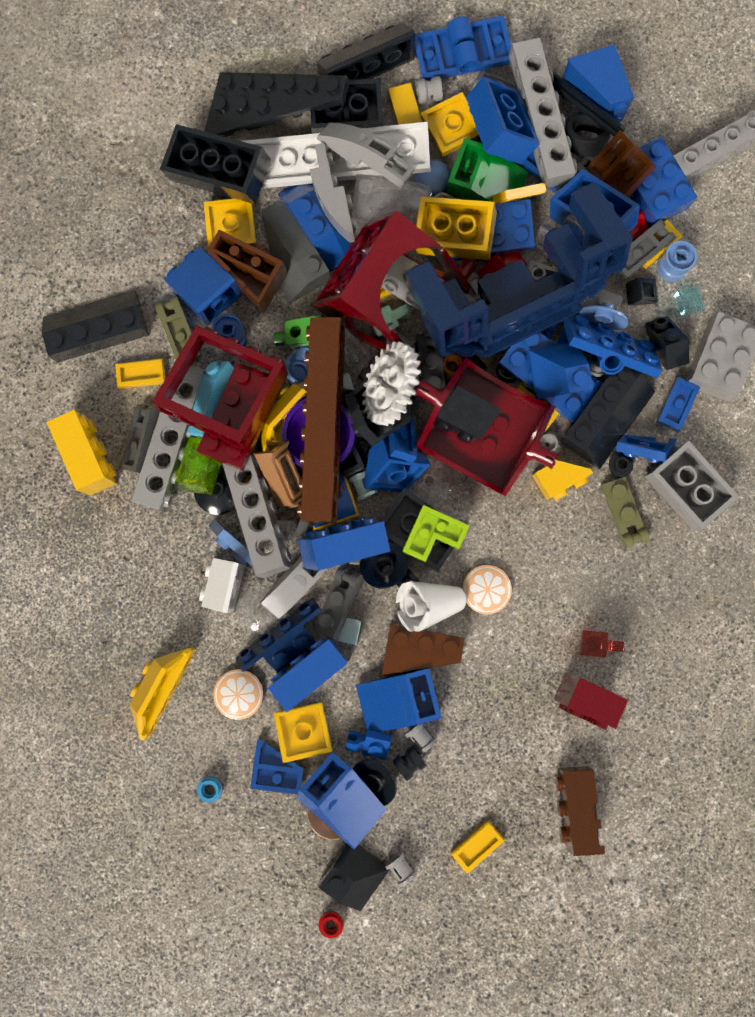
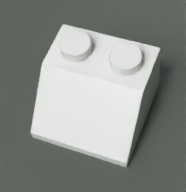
M213 558L212 563L208 562L205 577H208L207 585L202 587L199 600L203 601L201 607L223 613H234L245 565Z

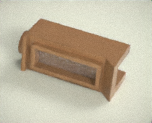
M289 441L270 442L267 444L270 451L256 452L254 454L277 506L297 507L299 501H302V491L299 489L300 475L288 450Z

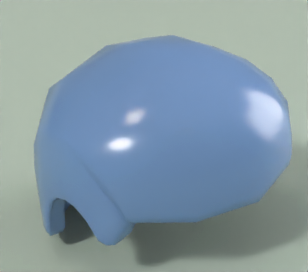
M430 159L431 172L414 174V187L425 193L426 197L444 193L447 190L451 173L449 167L441 160Z
M308 347L294 350L285 362L288 372L287 378L293 384L304 383V377L308 375V366L305 364V352L309 350Z

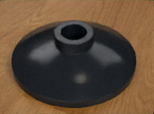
M212 467L199 475L194 485V497L200 508L213 515L227 514L236 508L224 467ZM219 485L221 487V492L219 494H214V486Z
M389 542L390 552L361 559L360 572L363 575V579L370 586L378 589L390 588L398 584L406 575L408 557L406 553L402 552L403 549L395 543ZM385 566H390V568L387 571H383V568Z
M365 759L353 767V771L383 806L388 805L395 798L397 792L396 781L391 771L385 765L376 760Z

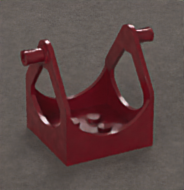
M394 210L362 227L354 240L355 242L351 244L312 306L327 317H340L346 324L345 330L360 341L379 351L381 349L386 350L387 345L356 329L352 317L374 326L381 331L391 344L393 342L404 343L387 326L380 304L381 287L385 275L400 256L404 255L415 263L422 265L424 263L405 253L418 248L431 249L446 273H443L434 268L437 275L445 281L455 278L465 293H468L471 289L467 280L477 266L472 260L463 258L461 264L457 267L446 249L401 213ZM421 362L419 366L416 368L417 370H420V368L422 367Z
M466 357L445 389L440 390L425 380H422L420 383V387L415 393L416 396L434 404V410L416 445L417 449L503 496L508 494L529 460L532 461L534 459L551 470L555 466V462L559 459L560 454L542 446L541 439L556 406L538 400L504 383L475 365ZM457 385L501 409L500 414L481 440L466 443L459 440L454 432L450 430L445 432L435 426L440 410L452 389Z

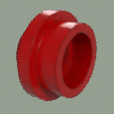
M335 911L324 913L319 919V931L326 938L338 937L344 928L342 916ZM333 920L336 926L330 928L327 926V922Z

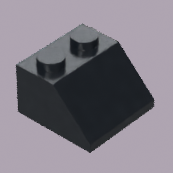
M457 385L452 389L440 410L435 426L445 432H449V430L457 434V438L463 442H475L481 440L500 414L501 409Z

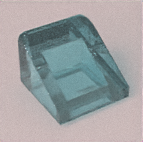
M697 287L680 290L674 295L681 317L705 310Z

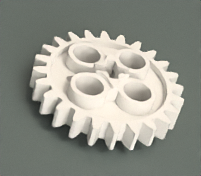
M393 342L392 345L387 344L386 350L381 349L380 357L375 356L376 363L370 365L371 373L366 374L368 382L363 384L366 387V391L362 394L366 399L362 405L366 406L364 412L367 414V419H370L373 423L388 426V424L393 425L395 419L400 420L401 412L406 413V405L412 404L411 395H416L414 386L419 384L416 377L421 373L416 368L419 366L420 361L416 360L418 354L414 352L415 349L401 342Z

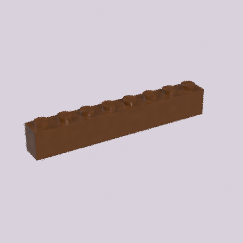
M310 317V326L306 328L309 350L305 352V364L308 366V375L304 377V389L307 391V399L303 401L302 407L306 420L301 430L304 451H301L300 454L303 476L299 478L302 501L298 503V516L301 517V521L307 523L337 524L346 327L345 322L340 317Z

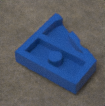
M257 739L250 789L298 794L299 789L302 787L304 769L293 761L283 763L280 752L264 741Z

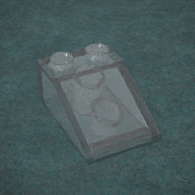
M356 174L352 217L356 219L358 231L364 225L394 210H397L416 225L420 197H431L432 186L406 181L402 188H399L380 175Z

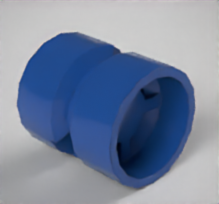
M224 314L217 317L213 322L212 329L224 338L230 336L239 341L240 345L246 346L248 341L247 333L240 319L235 315Z

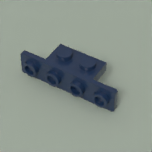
M312 598L309 601L303 602L298 607V610L290 616L284 617L271 631L262 634L253 645L244 648L239 653V656L236 657L242 672L246 671L263 657L278 673L313 646L316 641L303 625L322 611L317 601Z

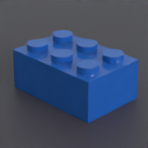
M483 76L466 97L469 111L473 116L476 130L483 144L482 147L489 155H496L507 161L522 164L540 143L520 92L517 89Z
M662 136L640 147L657 167L632 193L633 197L631 198V200L640 205L639 210L644 211L648 229L659 220L664 222L666 219L669 220L689 209L698 198Z
M584 169L577 173L550 199V218L561 226L566 224L577 225L584 235V230L569 209L571 193L580 186H587L595 182L629 232L638 223L640 205Z
M360 518L352 520V525L336 524L329 526V531H319L318 529L305 532V537L298 539L304 568L319 571L390 552L384 521H375L374 518Z
M324 637L310 647L313 651L308 656L304 653L290 663L293 667L287 672L283 669L270 679L273 684L268 689L286 712L348 664L349 660L332 638L327 641Z

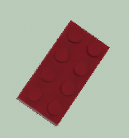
M236 363L211 418L239 430L269 374ZM276 397L246 451L204 432L196 452L202 456L244 471Z

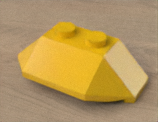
M304 383L293 384L290 388L285 387L278 395L279 400L272 406L261 431L262 451H270L267 446L270 442L282 441V426L288 412L297 403L307 398Z
M193 647L155 658L153 662L149 661L142 672L145 677L141 684L137 683L130 695L133 697L130 707L141 740L145 741L151 737L197 649Z

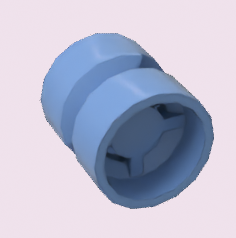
M687 241L673 242L657 262L656 269L659 276L668 282H676L682 279L697 261L696 249Z

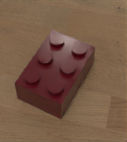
M566 672L554 697V700L560 703L559 708L604 730H607L608 726L614 729L617 728L628 703V699Z

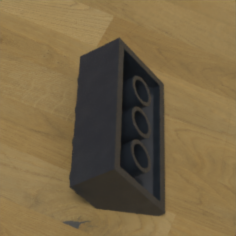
M404 23L396 26L391 25L381 33L369 35L361 42L354 45L349 44L341 51L323 56L317 61L318 74L347 76L349 80L375 78L414 60L416 33L414 29Z
M136 290L45 316L42 323V336L47 354L57 363L149 336Z
M626 366L617 374H608L560 442L597 469H600L617 446V442L625 435L655 393L654 389L642 372Z

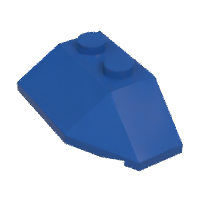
M313 184L290 186L278 193V197L313 244L329 272L336 269L350 248L351 242L347 241L326 217L316 196Z

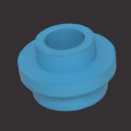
M213 776L203 778L197 786L198 796L205 802L216 801L221 796L223 790L220 780ZM207 785L214 786L215 790L213 793L207 792Z

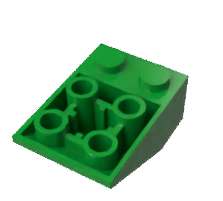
M464 138L448 180L446 193L464 200L493 202L492 196L495 194L524 187L529 172L512 161H507L496 155H489L483 149V144Z

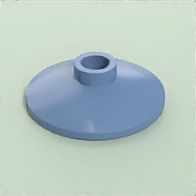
M609 303L583 307L579 312V315L586 317L590 322L595 324L603 323L610 327L611 330L624 329L629 323L628 318L620 311L614 309V306Z

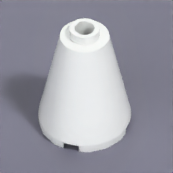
M415 581L403 583L396 595V603L400 602V611H397L402 625L408 631L420 632L462 611L467 601L466 594L460 587Z

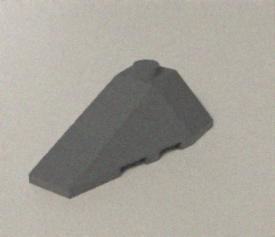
M282 200L262 211L271 256L282 260L287 270V275L281 283L280 289L291 304L328 282L330 272Z

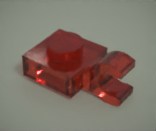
M582 630L580 655L606 658L607 650L625 652V642L608 640V633Z

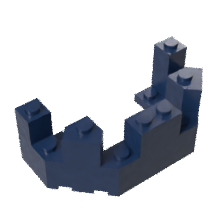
M595 182L587 186H580L571 193L569 209L584 230V235L577 225L572 224L555 227L545 234L544 250L558 271L551 275L542 276L537 282L522 259L515 263L510 262L502 269L494 273H487L477 280L478 295L481 300L476 303H469L456 279L453 278L449 281L441 282L429 261L422 265H415L405 272L407 287L421 310L423 325L441 356H450L452 353H456L458 357H473L475 353H479L481 357H490L576 315L583 308L581 303L588 296L589 298H594L607 285L606 279L613 272L619 274L626 267L633 237Z

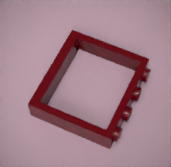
M196 325L152 403L159 412L246 451L286 379L288 372L280 358L273 355L270 357L265 356L259 349L253 346L247 348L240 345L239 341L230 336L224 338L212 328L206 327L203 329ZM204 342L271 371L239 430L172 401L174 394Z

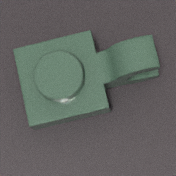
M404 304L393 311L389 305L381 309L387 326L393 331L400 329L398 321L412 316V311L408 304ZM372 326L378 339L384 337L381 331Z

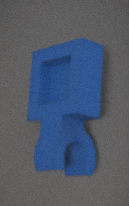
M367 730L366 735L360 734L357 731H349L345 749L351 752L363 749L362 755L386 760L392 735Z

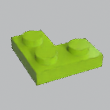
M423 505L402 552L426 562L435 540L460 549L470 526Z

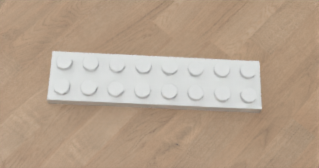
M428 122L362 128L397 146L398 149L395 155L415 168L412 174L431 172ZM320 133L242 141L263 147L271 158L261 189L313 184L310 169L319 167L315 144L322 143L317 140V136ZM325 145L326 152L331 151L334 167H330L331 174H336L337 181L383 177L363 162L356 167Z

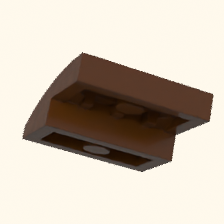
M619 130L586 169L598 179L626 197H629L657 166L622 130Z

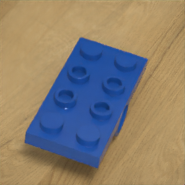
M504 15L470 22L468 17L461 16L452 19L446 28L418 33L415 37V54L421 78L428 81L435 76H440L441 79L510 65L509 53L511 42Z
M530 199L495 204L497 215L490 259L496 254L499 256V254L535 249ZM451 257V258L453 259V261H458V260H462V259H463V258Z
M574 315L564 320L569 345L597 355L600 369L605 374H617L624 366L658 378L663 371L654 345L651 342L634 339L630 334L620 331V333L616 332L603 323L595 324L582 315Z
M539 332L508 347L497 363L523 383L524 388L535 395L527 351L555 346V344ZM591 375L593 389L542 398L541 400L556 406L555 410L569 422H575L602 383Z

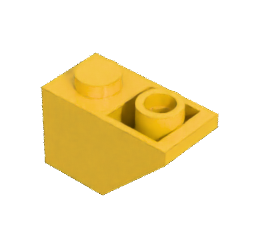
M557 460L552 470L546 466L533 474L532 477L546 500L553 497L557 501L568 494L567 488L574 485L577 489L589 482L587 477L593 474V472L589 468Z

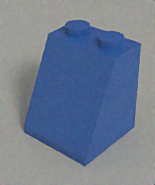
M615 44L568 59L562 78L621 123L634 95Z
M200 247L197 250L190 251L185 256L184 261L178 267L171 268L166 275L167 277L164 278L169 288L207 327L242 296L236 280Z

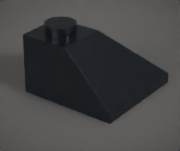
M346 843L320 879L318 888L338 903L361 911L390 869H386L383 862L359 844L353 849Z

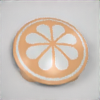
M482 565L471 570L465 577L462 588L466 594L468 606L481 614H493L502 610L508 604L512 593L511 582L506 573L492 565Z
M241 669L231 670L223 674L217 681L213 694L214 702L224 716L236 720L245 719L252 716L259 709L263 700V688L255 674L249 671L242 672Z

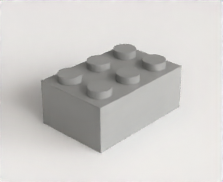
M718 311L708 321L686 381L699 386V391L726 402L739 397L755 356V326Z
M690 441L677 447L665 462L659 463L644 476L693 532L704 529L739 498V495Z

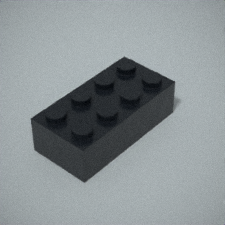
M176 124L160 170L171 181L256 204L271 158L261 146Z

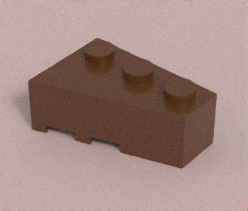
M218 230L207 249L210 257L236 280L239 289L264 314L287 275L284 262Z
M390 624L381 675L461 663L465 638L425 630L420 632L408 631L403 626Z
M589 766L559 768V775L555 776L557 791L561 793V801H557L558 814L563 819V826L559 827L561 842H564L573 856L605 854L604 846L599 844L598 829H602L601 820H597L596 804H598L594 770Z

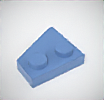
M214 519L209 524V527L217 536L215 541L225 550L230 547L236 553L233 556L243 565L248 562L253 566L248 548Z

